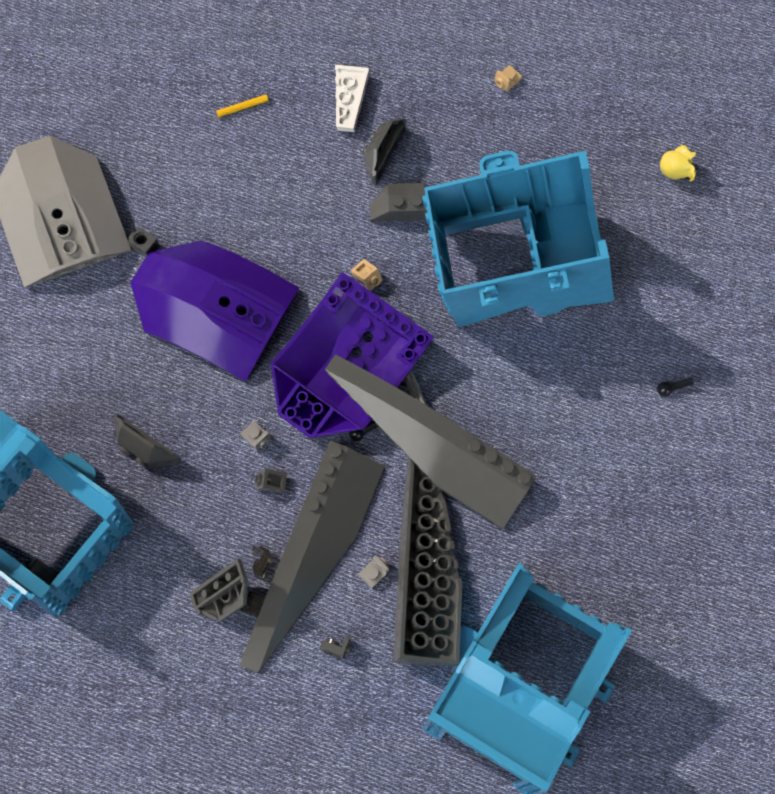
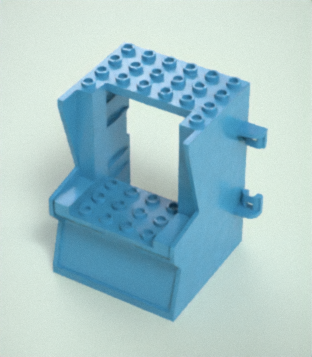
M586 151L521 166L515 152H499L484 156L480 160L481 175L424 188L425 195L422 196L427 210V213H425L426 221L430 227L428 233L433 248H431L432 256L436 262L434 266L435 273L439 279L437 284L442 301L445 303L446 309H448L449 316H453L457 327L467 326L526 306H530L539 317L556 314L567 307L614 301L610 259L606 240H601ZM520 219L523 232L527 234L534 270L455 287L446 235Z
M0 410V511L4 508L5 502L9 497L14 496L18 492L21 483L29 479L33 469L36 468L103 519V522L50 585L46 584L0 548V576L12 585L1 596L0 602L14 612L22 601L28 597L56 618L65 612L68 602L79 595L82 585L92 579L96 568L101 567L105 563L109 552L114 551L119 546V540L123 535L129 534L133 527V521L114 496L94 483L97 478V472L93 466L75 453H68L60 459L39 437ZM14 594L16 597L11 602L9 598Z
M518 563L479 632L477 633L466 626L461 627L459 666H453L456 668V671L422 730L439 741L445 733H448L517 776L518 778L512 784L517 790L524 794H543L548 791L561 763L563 762L572 767L579 755L580 750L571 744L591 712L588 706L594 696L606 704L615 686L606 680L605 677L632 630L628 627L624 629L617 623L611 624L609 622L606 626L603 625L602 620L594 615L588 616L583 613L584 610L578 605H570L565 602L566 599L557 593L553 595L547 591V587L544 585L533 583L535 578L531 576L532 573L523 568L522 564ZM524 597L538 604L539 608H544L573 625L574 629H579L597 640L564 702L553 695L550 697L542 693L543 689L533 683L530 686L523 682L524 678L515 672L510 674L505 671V666L498 661L493 660L491 662L488 660ZM601 685L606 687L604 693L598 690ZM567 752H570L571 754L566 758Z

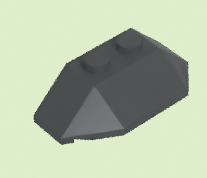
M392 119L379 125L377 131L374 130L370 137V144L365 145L362 155H364V164L372 184L376 185L404 134L407 119Z
M424 183L387 184L370 203L371 222L426 220L425 213H427V210L424 207L422 196L425 195L424 188L427 186Z
M116 413L114 415L117 443L121 447L119 450L128 457L130 454L135 457V461L140 466H148L153 469L177 465L181 462L178 455Z
M236 559L190 592L195 612L202 613L220 622L247 605L250 585L241 559Z

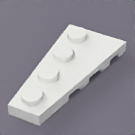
M335 65L336 127L339 131L355 132L370 70L363 67Z

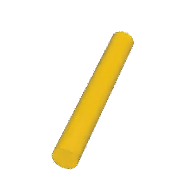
M267 94L217 110L216 113L219 118L269 100Z

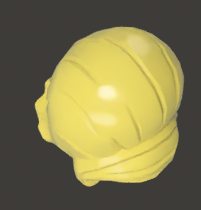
M681 145L674 151H667L660 161L661 172L670 179L677 180L688 177L690 182H692L696 176L695 166L691 163L693 161L692 158L696 156V152H690L686 145Z

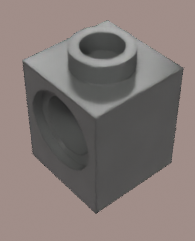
M140 227L129 236L130 248L145 258L149 252L156 251L160 247L157 238Z

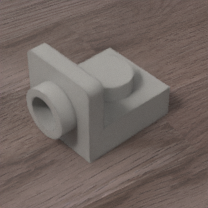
M255 421L240 433L241 437L256 451L260 448H265L271 438L270 433L262 429Z
M375 555L372 561L358 573V576L373 589L389 574V564L384 558H378Z

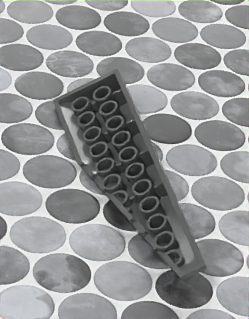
M335 354L326 367L325 372L350 395L349 397L354 402L356 401L363 408V411L376 422L375 424L395 445L399 446L405 452V455L414 461L419 470L426 474L437 488L503 529L537 476L432 408Z
M330 440L263 602L240 666L259 673L274 653L276 647L284 639L292 625L295 624L300 614L305 610L326 578L331 574L339 560L357 538L385 466L347 446Z
M408 458L400 537L393 663L459 666L462 581L459 578V566L455 558V546L451 538V526L446 501L443 498L442 490L437 488L431 482L432 480L419 470V467L412 459Z

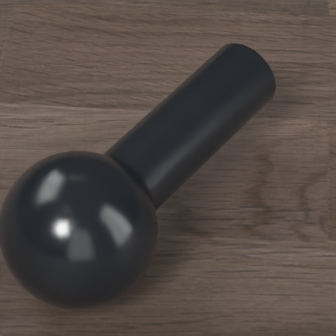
M692 377L674 383L661 382L657 386V392L659 395L666 397L673 390L691 386L694 383Z
M372 421L362 430L350 431L349 437L353 441H360L363 439L364 434L378 426L375 424V421Z

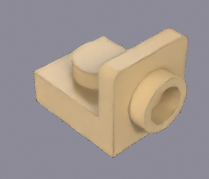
M509 65L502 72L498 70L495 73L494 81L499 88L507 92L521 80L522 75Z
M365 259L351 270L352 275L363 282L369 291H372L383 281L378 268Z

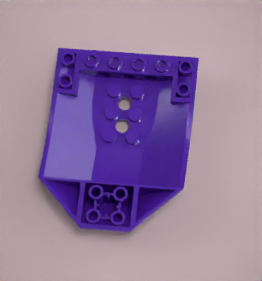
M201 240L149 252L130 282L144 332L174 344L244 382L248 379L299 290V287L256 263ZM223 297L228 298L230 305L222 307L219 304V300ZM238 307H244L247 313L245 315H239L237 314L236 309Z
M341 272L315 310L271 362L278 415L308 438L364 429L372 418L325 372L334 355L342 357L398 388L434 339V336L347 274ZM370 332L373 334V340L366 343L363 337L366 333ZM356 347L362 349V355L359 358L352 356V350Z

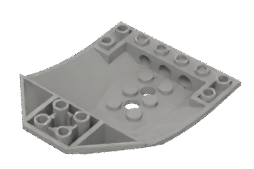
M52 136L15 147L0 176V220L25 288L132 251L96 156ZM60 209L63 212L60 219L52 217L54 210ZM62 226L69 228L68 233L65 235L58 233L59 228Z

